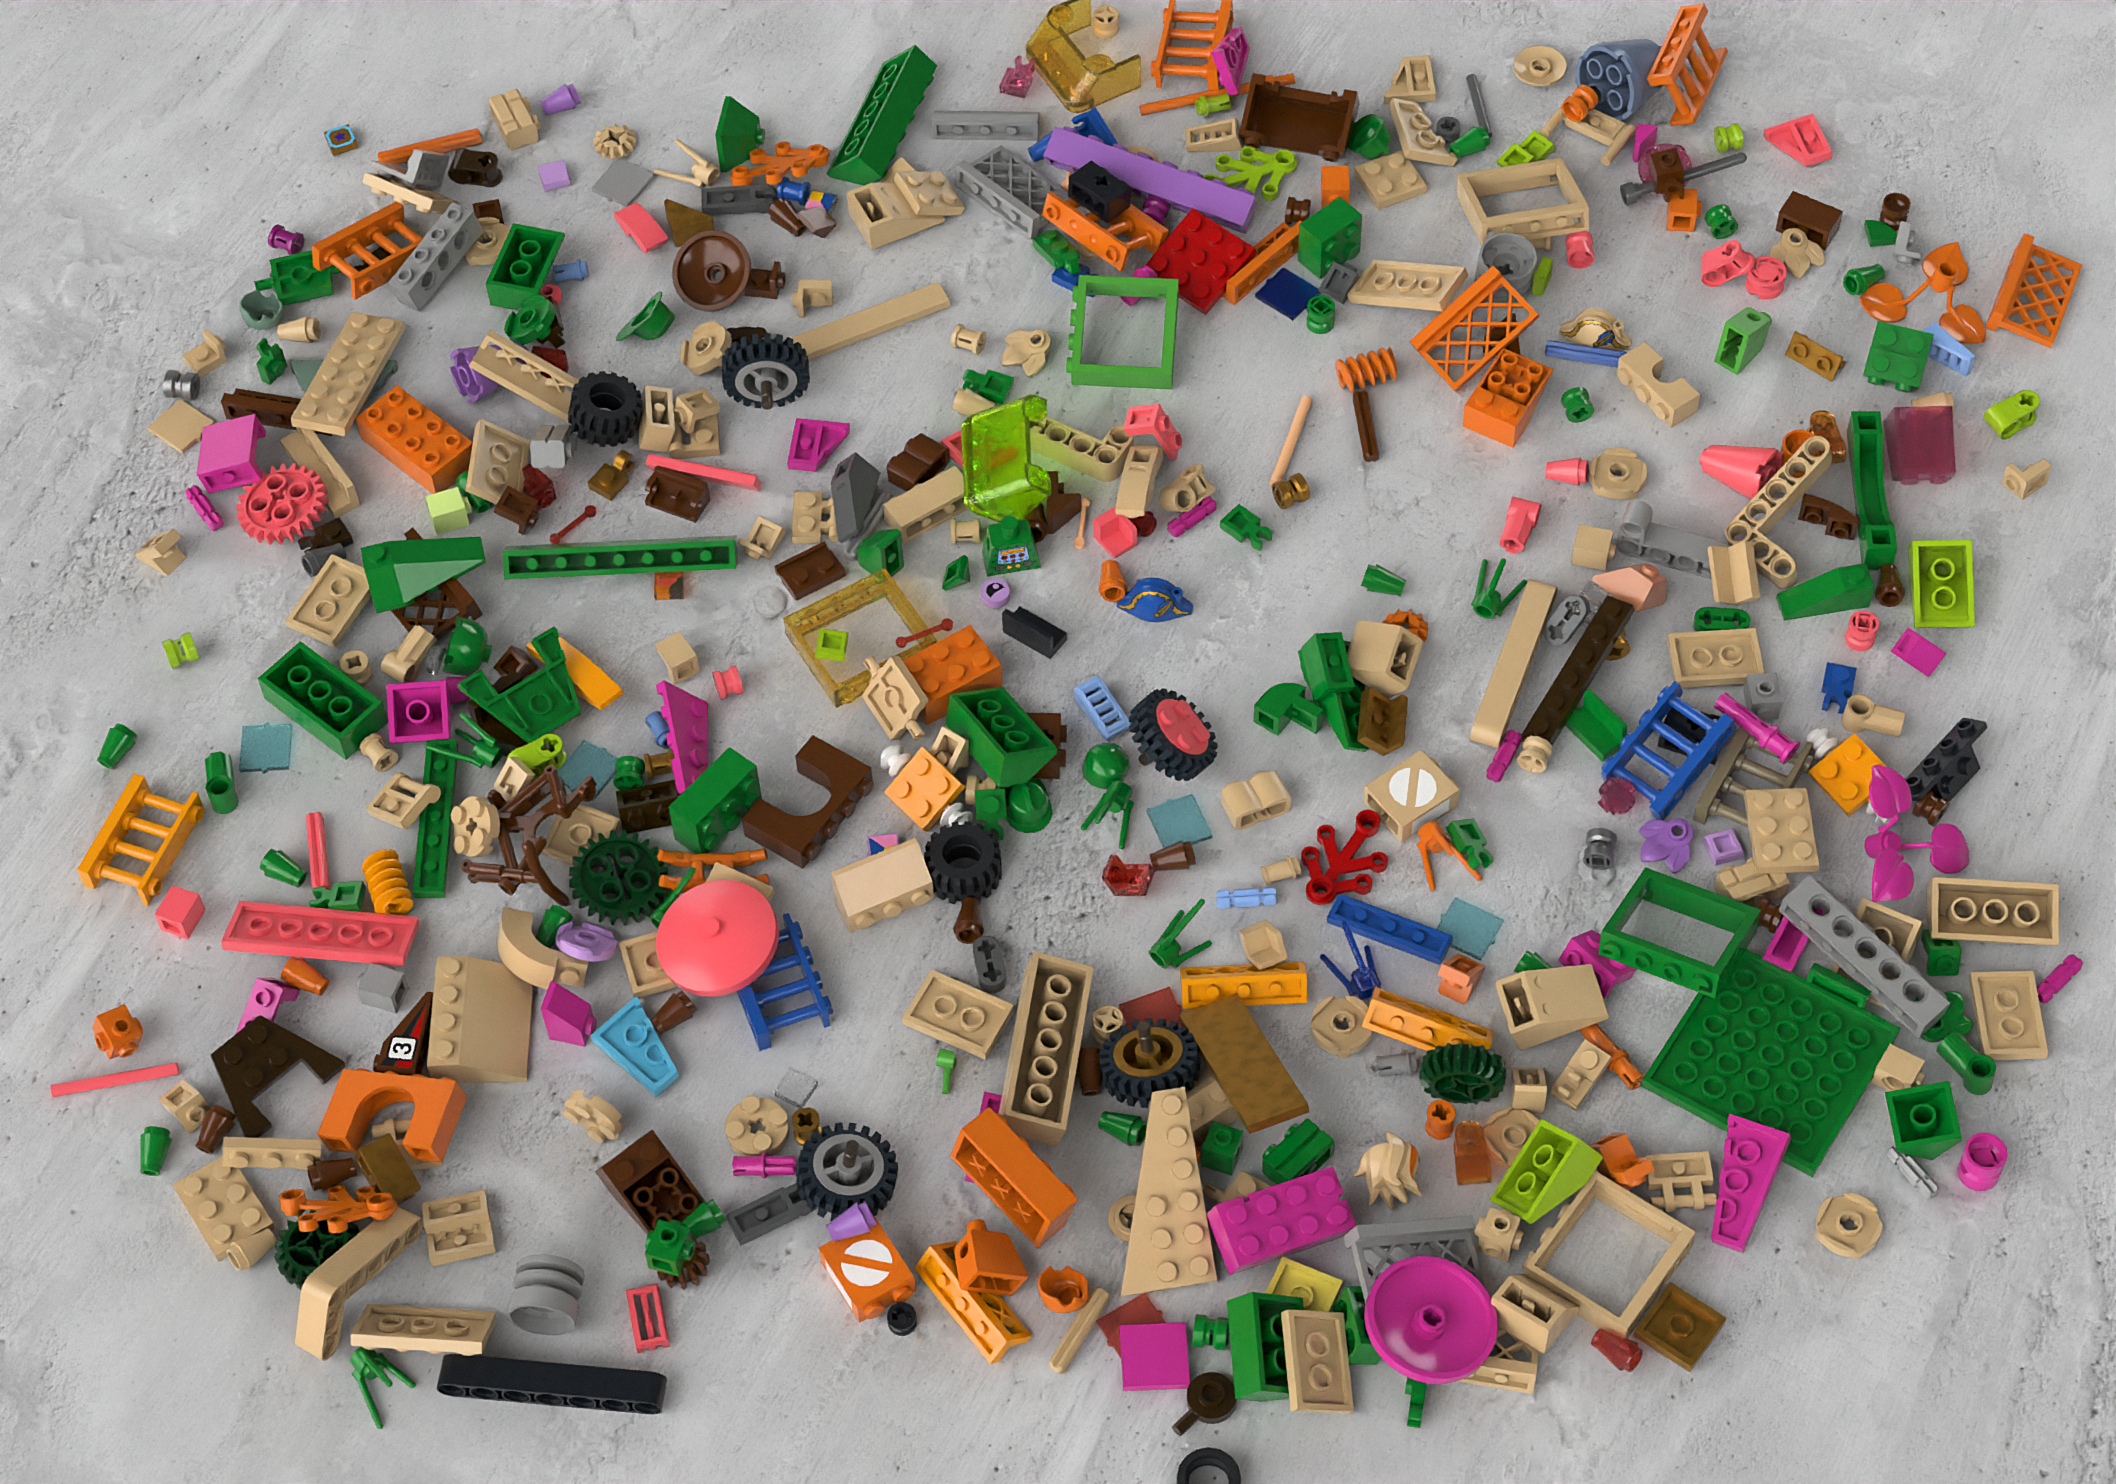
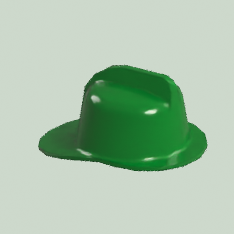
M1369 114L1354 124L1347 148L1367 159H1373L1381 153L1389 155L1390 151L1387 146L1391 141L1392 135L1385 126L1383 119Z
M661 291L657 292L645 307L621 329L616 336V341H621L631 334L645 340H654L661 337L675 320V315L661 301Z
M1030 779L1025 784L999 788H1005L1006 820L1015 830L1023 833H1036L1050 823L1053 814L1052 805L1046 788L1040 779Z

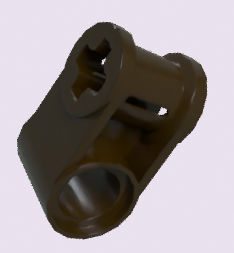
M465 148L458 149L448 170L449 178L455 183L462 185L494 187L500 184L503 179L501 170L497 168L498 158L492 152L473 151Z

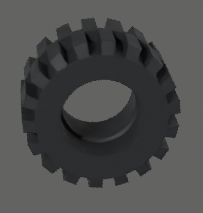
M599 371V374L592 372L588 374L587 378L584 376L580 378L579 382L573 387L568 411V422L571 423L572 431L578 432L577 436L580 439H587V443L592 445L597 443L599 447H605V445L615 447L618 442L621 444L626 443L628 438H632L635 431H637L642 409V395L639 390H636L637 386L633 382L629 383L628 378L625 376L619 377L614 372H611V374H606L605 371ZM600 408H607V409H610L611 411L603 410V409H600Z
M957 821L952 822L951 827L946 825L940 827V833L934 832L931 835V841H927L925 846L924 860L933 882V892H937L940 899L948 898L949 903L956 904V901H961L962 903L963 899L967 897L976 898L981 902L982 896L988 898L992 895L991 889H997L999 880L1002 877V864L999 842L997 838H993V833L989 829L984 831L983 825L978 823L976 826H972L970 821H965L964 825H959ZM959 858H971L977 861L975 865L963 869L949 865L952 861Z

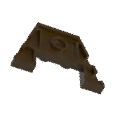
M261 1015L210 1054L233 1112L243 1131V1135L249 1138H259L272 1127L271 1122L252 1101L300 1062H303L323 1085L345 1067L344 1061Z

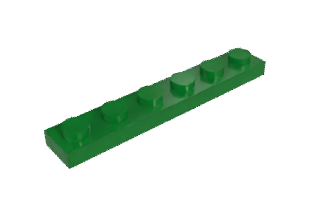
M457 739L427 740L428 744L458 752ZM426 749L423 784L438 786L441 790V795L438 801L429 803L420 813L413 895L414 898H445L457 759Z

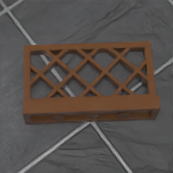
M413 527L404 533L406 540L422 539ZM450 578L437 585V590H442L440 601L427 600L429 592L426 591L421 595V600H414L413 603L406 606L419 607L416 618H404L406 607L390 611L409 633L413 628L411 625H434L431 634L438 641L456 627L454 623L457 616L467 619L471 617L475 621L483 615L475 600L457 579ZM425 607L438 608L436 619L423 618ZM445 608L458 609L459 613L451 619H442Z

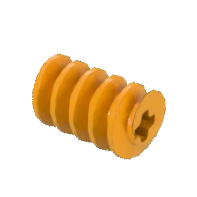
M392 849L379 850L369 855L362 864V872L368 884V891L371 894L375 912L404 916L411 911L413 900L411 899L410 891L407 889L408 883L405 880V874L401 870L402 865L398 860L399 855Z

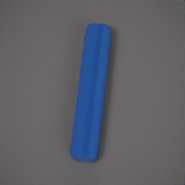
M1552 340L1547 341L1545 356L1616 368H1618L1619 357L1627 353Z

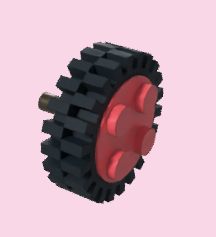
M1164 688L1160 691L1156 689L1148 694L1131 710L1130 713L1132 715L1129 716V722L1132 724L1129 726V730L1136 733L1132 737L1134 743H1141V746L1137 749L1141 753L1138 760L1142 765L1147 766L1155 761L1157 763L1155 769L1159 772L1165 769V776L1171 778L1174 775L1177 781L1182 779L1189 781L1214 762V758L1217 757L1218 753L1215 751L1218 745L1213 741L1216 738L1215 733L1208 731L1212 727L1209 721L1203 722L1201 720L1205 715L1201 711L1197 714L1194 711L1196 705L1193 702L1188 704L1186 697L1182 694L1177 698L1176 691L1171 690L1168 692Z

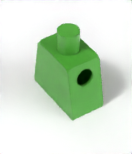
M1746 307L1727 320L1714 362L1738 375L1762 350L1769 327L1772 324L1770 315L1766 312H1758L1751 307Z

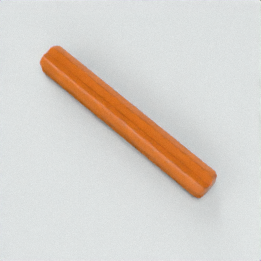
M475 128L381 151L378 153V160L400 164L408 162L414 149L445 153L481 144L482 136L480 130Z

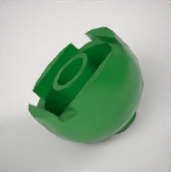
M457 616L454 623L456 625L455 631L451 632L442 672L464 676L476 672L482 662L488 663L492 646L487 645V633L479 623Z

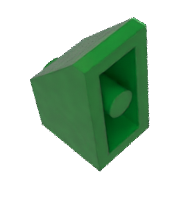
M898 529L877 531L870 538L864 539L857 548L859 565L882 583H886L904 567L901 532Z

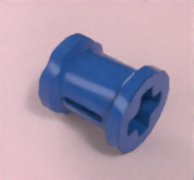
M784 176L778 185L777 198L797 201L800 206H805L810 198L811 184L809 182H804L803 184L793 182Z

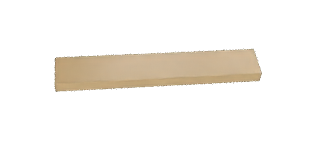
M936 282L791 338L793 339V344L799 342L802 349L805 348L808 359L811 360L950 307V300L940 283Z

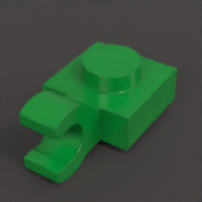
M263 338L257 344V350L261 358L256 364L261 380L271 385L284 373L287 363L283 350L279 345L275 343L271 347L267 339Z
M967 369L963 376V380H965L963 384L964 390L966 388L974 392L978 390L980 396L1004 405L1014 385V377L989 369L985 375Z

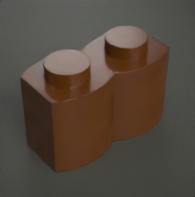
M922 433L909 439L904 447V451L897 456H893L887 464L888 482L907 492L915 485L928 481L947 466L949 462V448Z

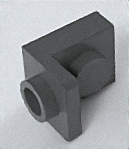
M1333 262L1318 289L1319 293L1344 305L1348 298V292L1360 278L1357 269L1345 262L1342 265Z

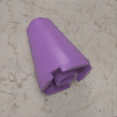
M513 342L528 351L526 346H522L519 342ZM496 344L490 345L497 350H502L501 347ZM479 346L459 348L450 354V359L454 358L455 365L450 367L454 383L462 396L468 395L471 398L468 400L470 403L480 401L502 386L469 367ZM515 358L521 364H527L523 359Z

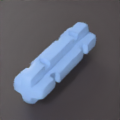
M1264 887L1263 891H1259L1258 888L1234 889L1233 893H1229V890H1219L1216 893L1218 908H1230V905L1235 907L1259 906V903L1267 906L1276 904L1277 894L1274 887Z

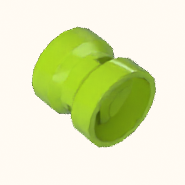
M190 632L182 634L177 640L168 639L162 641L172 669L179 667L184 661L193 662L200 659ZM179 644H182L186 655H182Z

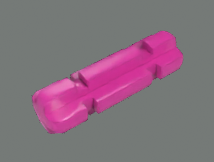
M193 485L191 488H187L185 491L187 499L194 505L193 507L203 521L207 522L206 525L209 529L216 531L218 528H222L224 524L222 517L215 511L216 509L208 498L202 494L203 492L199 486Z
M1208 496L1199 502L1200 504L1193 507L1192 510L1180 514L1179 519L1175 518L1167 524L1168 532L1173 537H1179L1185 532L1184 529L1188 530L1206 518L1205 514L1208 516L1216 511L1217 504L1215 500Z
M1514 730L1507 731L1504 741L1501 742L1492 759L1493 763H1490L1486 771L1487 779L1494 782L1502 780L1505 774L1504 771L1507 770L1516 753L1515 750L1518 749L1522 742L1521 733Z
M2074 954L2068 955L2063 960V964H2059L2044 979L2045 982H2041L2037 986L2039 1001L2043 1004L2048 1003L2053 998V994H2057L2072 979L2071 976L2076 975L2081 970L2082 960Z

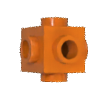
M125 1004L97 1015L92 1027L97 1047L101 1052H106L109 1060L117 1056L125 1058L136 1052L143 1034L141 1023L136 1017L133 1018Z

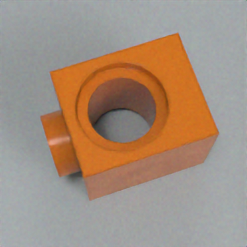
M1322 166V208L1339 197L1349 204V166Z

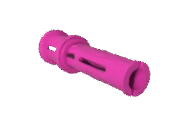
M1724 692L1715 702V709L1731 717L1734 723L1758 740L1759 747L1762 749L1767 748L1777 755L1782 764H1786L1798 750L1800 742L1789 739L1779 731L1780 727L1777 725H1769L1727 692Z

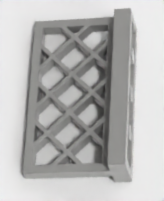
M1002 145L970 164L964 160L956 166L955 186L1029 240L1037 237L1039 228L1050 222L1034 211H1043L1045 203L1032 202L1031 198H1047V194L1053 192L1064 201L1071 199L1065 190ZM1001 156L1008 163L993 162V160ZM978 169L990 170V174H983ZM993 170L1009 171V176L993 175ZM1012 171L1023 172L1027 177L1012 176ZM997 183H1007L1009 188H1002ZM1012 184L1028 185V189L1012 188ZM1031 185L1043 186L1046 190H1032ZM1016 197H1028V202L1020 201Z
M1473 1216L1356 1225L1343 1238L1346 1249H1352L1365 1304L1372 1288V1283L1381 1274L1380 1270L1385 1262L1390 1265L1398 1262L1397 1259L1390 1255L1394 1248L1397 1247L1403 1249L1410 1257L1424 1256L1420 1253L1423 1245H1430L1439 1252L1438 1258L1443 1259L1445 1257L1449 1261L1463 1267L1485 1287L1471 1231L1476 1228ZM1452 1243H1463L1466 1254L1463 1260L1448 1250ZM1363 1250H1372L1382 1258L1376 1268L1365 1260Z

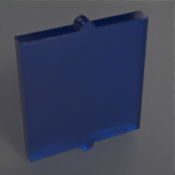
M1283 267L1271 279L1268 278L1266 280V284L1255 293V298L1293 321L1304 309H1307L1308 301L1312 297L1320 295L1317 287Z

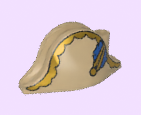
M1588 308L1581 311L1573 320L1561 324L1558 333L1574 344L1617 351L1630 350L1632 340L1623 332L1624 323L1618 321L1614 315L1606 310L1598 308Z

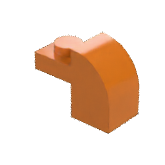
M1612 1133L1589 1145L1603 1156V1159L1597 1166L1598 1172L1626 1190L1647 1181L1645 1175L1655 1171L1650 1158L1636 1156L1625 1133Z

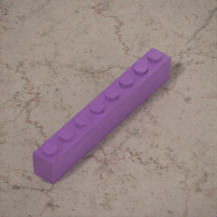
M1055 126L1043 155L1047 164L1075 173L1089 161H1093L1119 180L1127 183L1131 187V194L1145 199L1149 197L1161 198L1168 203L1170 208L1187 214L1194 208L1218 225L1246 234L1257 207L1256 198L1251 191L1244 188L1235 190L1219 179L1210 181L1204 179L1203 175L1196 171L1188 170V172L1178 170V167L1173 163L1163 161L1161 164L1153 161V158L1145 153L1139 152L1136 155L1128 152V149L1122 145L1113 144V146L1104 144V141L1096 136L1089 135L1087 138L1079 135V132L1071 127L1064 126L1062 129Z

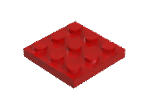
M1192 208L1145 266L1151 268L1161 279H1179V298L1206 315L1225 293L1227 281L1245 267L1257 252L1253 246Z

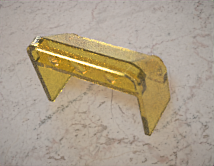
M1068 0L1052 7L1025 46L1026 58L1064 107L1072 113L1085 112L1141 87V57L1138 54L1116 64L1110 57L1103 54L1085 58L1068 35L1092 25L1091 0Z

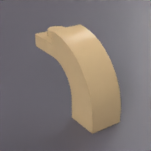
M503 907L496 944L498 954L505 966L520 979L540 988L548 989L550 981L583 988L589 961L571 957L561 951H556L542 945L532 933L531 927L534 913Z

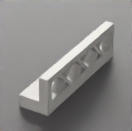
M934 111L931 115L932 139L1038 141L1040 114L1039 112Z

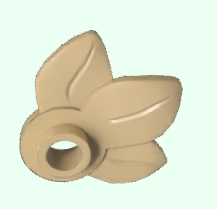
M1797 228L1785 230L1780 237V242L1772 247L1769 254L1770 257H1774L1785 264L1797 279L1803 277L1810 264L1823 266L1825 262L1821 247L1817 243L1808 240L1806 234ZM1790 238H1795V239H1797L1799 242H1798V243H1794V242L1791 241Z
M1017 330L1010 333L1004 339L1009 347L1003 352L1001 363L1003 366L1022 364L1028 377L1035 375L1046 363V354L1049 352L1052 344L1050 335L1044 330H1034L1032 332Z

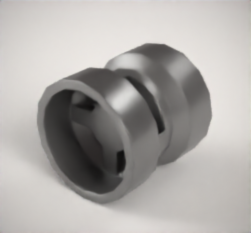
M168 370L163 384L165 396L171 398L183 396L184 399L195 400L200 390V377L198 373L187 372L186 374H181L176 370Z
M1605 828L1589 830L1586 836L1587 848L1584 850L1583 856L1584 864L1596 870L1611 868L1614 862L1612 850L1616 847V834Z

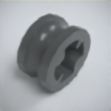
M1454 117L1439 119L1436 136H1442L1446 143H1453L1460 136V122Z

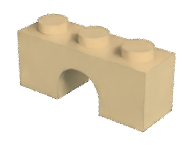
M1644 342L1619 357L1617 376L1621 383L1627 385L1635 392L1638 399L1646 403L1660 420H1664L1672 428L1697 413L1700 393L1683 377L1670 383L1658 381L1657 379L1661 377L1663 358Z

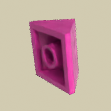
M446 680L386 685L390 744L450 739L453 713Z

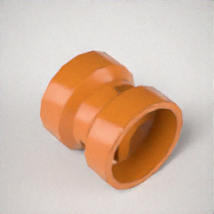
M1579 85L1573 91L1572 96H1569L1562 103L1561 108L1564 115L1573 122H1581L1588 115V111H1592L1598 104V95L1591 87Z

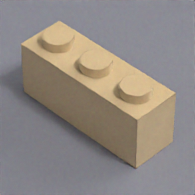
M956 466L946 471H941L928 481L915 485L911 490L900 496L893 497L883 504L885 522L890 529H898L901 532V540L905 544L975 506L974 487Z

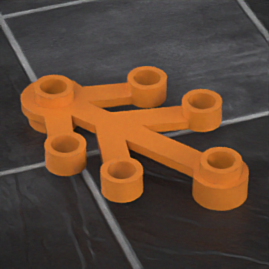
M785 141L775 144L776 156L766 155L764 149H754L749 153L751 163L766 165L748 169L747 166L734 167L730 174L732 186L752 185V177L765 174L768 184H778L790 170L794 177L805 176L811 167L826 165L829 161L830 151L821 144L811 145L808 149L791 148L790 143Z
M335 1185L328 1188V1200H308L302 1189L287 1190L279 1195L281 1210L285 1211L287 1216H297L298 1212L302 1214L305 1210H321L298 1217L299 1230L302 1232L316 1230L319 1227L318 1221L327 1219L329 1232L341 1233L348 1229L349 1222L369 1216L373 1217L374 1220H385L390 1218L392 1213L398 1208L392 1194L376 1193L373 1186L357 1189V1202L347 1192L344 1185Z

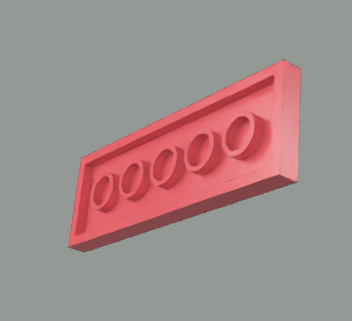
M239 901L221 942L223 950L404 967L419 929V919L414 916Z

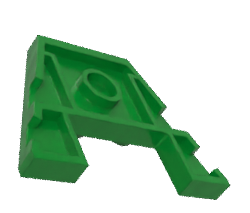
M555 626L531 641V644L547 665L545 668L501 694L496 692L482 670L462 680L457 685L460 691L528 744L545 734L552 733L581 714L574 685L566 667L564 651L561 650L558 640L559 634Z

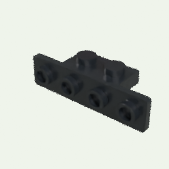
M1962 718L1910 775L1905 778L1911 790L1912 801H1920L1929 790L1934 791L1936 797L1940 799L1946 798L1951 801L1981 769L1972 744L1988 728L1985 721Z

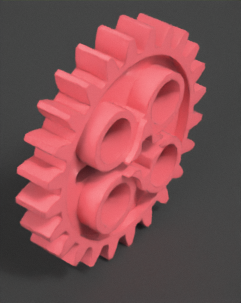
M282 463L280 470L277 471L274 466H271L270 473L268 474L261 471V481L254 482L252 486H243L246 494L238 495L241 503L236 504L238 510L236 516L240 521L241 527L244 532L248 533L250 538L256 537L259 543L266 539L268 545H271L275 539L282 545L287 537L291 542H294V535L296 534L304 537V529L314 530L312 522L322 521L318 513H326L327 510L324 504L329 503L326 497L328 491L321 477L317 476L313 469L309 471L306 465L299 469L296 463H293L289 469H287L285 463Z

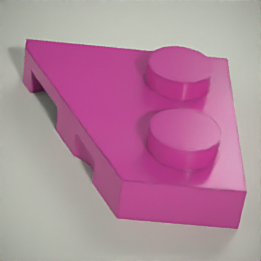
M796 418L787 462L788 469L816 472L849 435L850 423Z

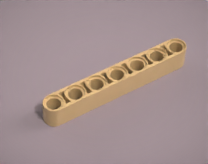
M1531 579L1528 580L1476 715L1470 734V741L1499 748L1543 635L1544 627L1551 614L1558 587Z

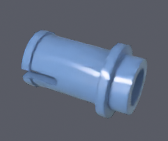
M577 259L575 263L553 265V272L556 273L554 274L556 283L572 279L583 281L584 278L589 277L586 261Z
M660 711L650 713L646 717L645 723L654 734L655 743L664 749L671 748L668 746L666 734L670 733L668 723L662 718Z

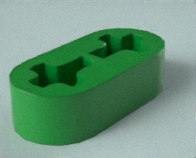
M1702 607L1695 612L1693 629L1695 632L1747 629L1751 620L1748 613L1741 609ZM1703 619H1708L1710 624H1705ZM1733 621H1738L1740 626H1734Z

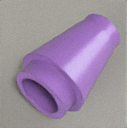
M573 83L567 86L564 84L540 101L546 115L574 109L576 105L581 103Z
M865 1201L859 1205L856 1202L832 1220L831 1223L827 1224L826 1227L835 1243L839 1240L871 1232L870 1228L876 1226L877 1223Z

